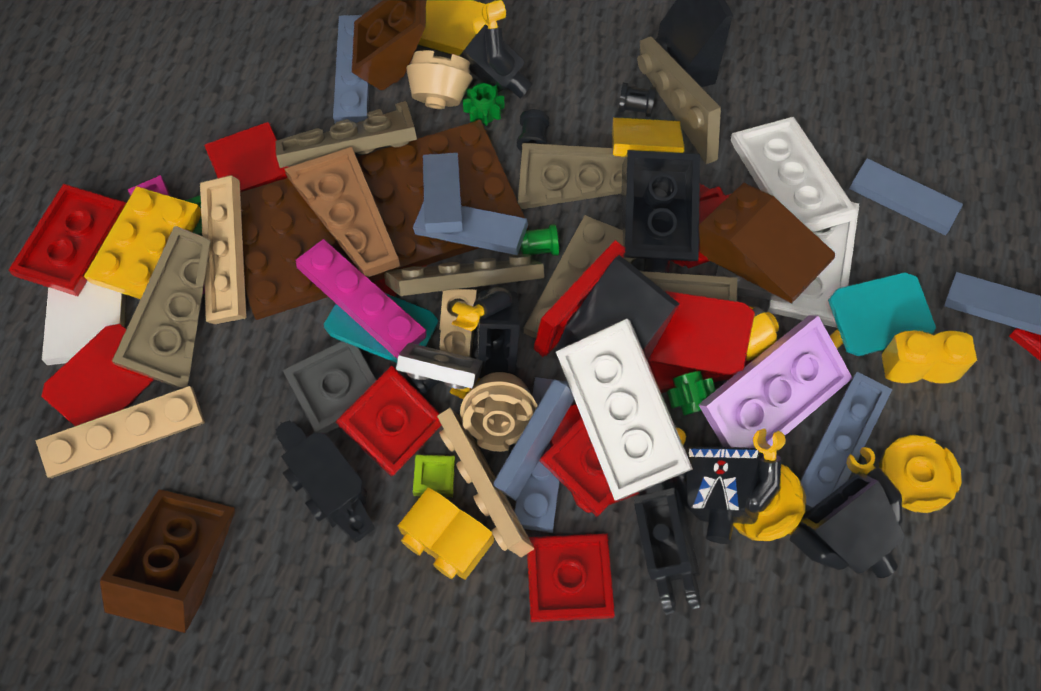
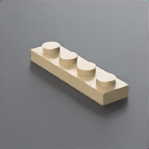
M231 175L200 183L202 237L211 240L204 287L206 322L212 324L246 318L240 181Z
M188 386L35 441L47 478H54L204 424L205 421L194 389Z
M448 408L437 416L444 428L439 432L443 442L451 452L455 450L461 461L456 463V466L462 477L468 484L473 482L478 492L473 496L474 500L486 517L491 516L496 526L492 529V534L498 545L504 551L509 549L519 557H523L534 550V546L506 495L493 486L496 477L474 437L467 429L464 430L461 417L454 410Z

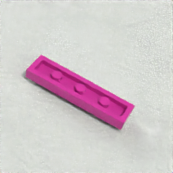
M324 239L296 259L298 270L397 359L408 343L418 345L426 338V329Z

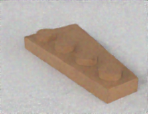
M352 147L285 168L288 179L362 274L368 278L400 266L399 258Z

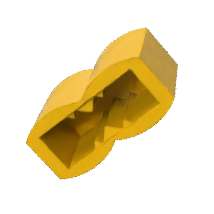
M922 331L901 332L894 336L882 353L885 378L898 383H912L921 379L934 383L955 382L977 361L973 337L960 331H944L934 336Z
M429 487L398 524L401 534L404 535L401 542L419 556L423 551L436 559L433 563L434 567L450 579L458 575L466 580L495 541L492 532L487 527Z

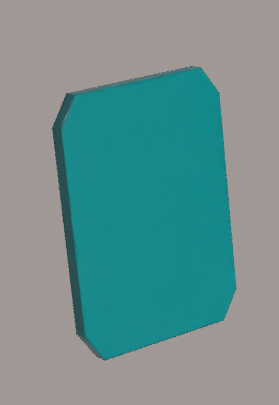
M906 272L839 288L828 299L846 352L856 356L885 350L894 336L901 332L922 331L932 334L936 329L918 278Z
M386 294L426 329V338L418 345L427 347L438 324V319L429 310ZM335 304L324 323V328L331 337L397 363L398 359Z

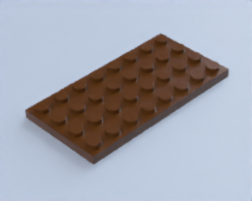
M481 120L409 141L408 144L401 147H388L356 157L399 258L400 266L390 270L422 267L479 248L415 234L413 226L424 202L423 155L458 153L461 206L525 218ZM288 178L240 192L245 289L256 320L328 297L296 266V259L323 239L356 267ZM385 272L370 276L368 279L371 282L384 279Z

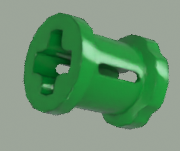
M550 224L548 228L526 230L521 244V253L529 255L551 253L552 256H558L559 243L556 225Z

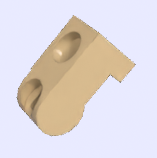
M454 289L443 291L439 328L441 330V351L472 357L474 330L470 331L451 324L459 315L452 312V307L456 302L473 306L474 302L478 300L477 290Z

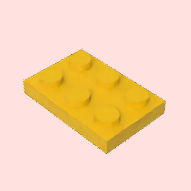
M136 186L84 277L92 284L141 299L174 226L193 232L201 217V208L197 204Z

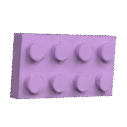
M809 315L745 366L743 371L734 375L698 405L723 447L755 448L753 444L754 434L764 428L767 432L766 441L772 446L774 432L781 431L784 435L788 434L853 378L819 316Z

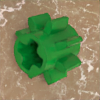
M486 83L477 84L472 89L468 88L467 99L463 100V112L470 113V122L481 120L485 126L494 119L500 120L501 110L505 108L504 96H498L497 86L493 87Z
M695 371L673 378L675 388L669 389L667 394L671 408L681 406L683 416L702 411L698 404L716 391L713 378L703 380L701 371Z

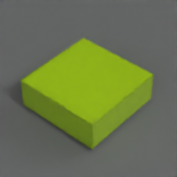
M415 455L413 495L421 496L429 487L443 497H453L455 456Z

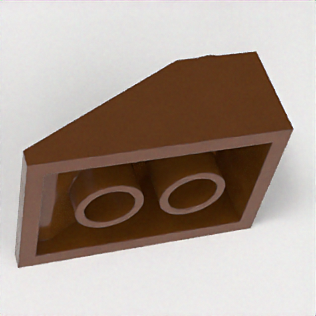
M382 0L355 20L352 73L379 90L386 89L404 77L406 67L410 64L426 27V0Z
M744 182L699 224L700 253L706 256L708 260L791 304L835 258V252L774 196Z
M159 489L100 579L104 613L186 633L203 601L232 522L235 508Z

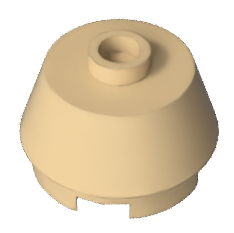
M431 50L414 52L410 65L406 67L412 98L425 103V106L433 109H445V106H458L473 79L469 70L470 62L454 54L449 59L434 56V51Z
M495 372L482 377L474 385L473 389L468 392L460 407V417L464 430L467 429L477 439L479 447L490 451L502 452L508 451L509 445L517 443L538 405L520 378L510 373Z

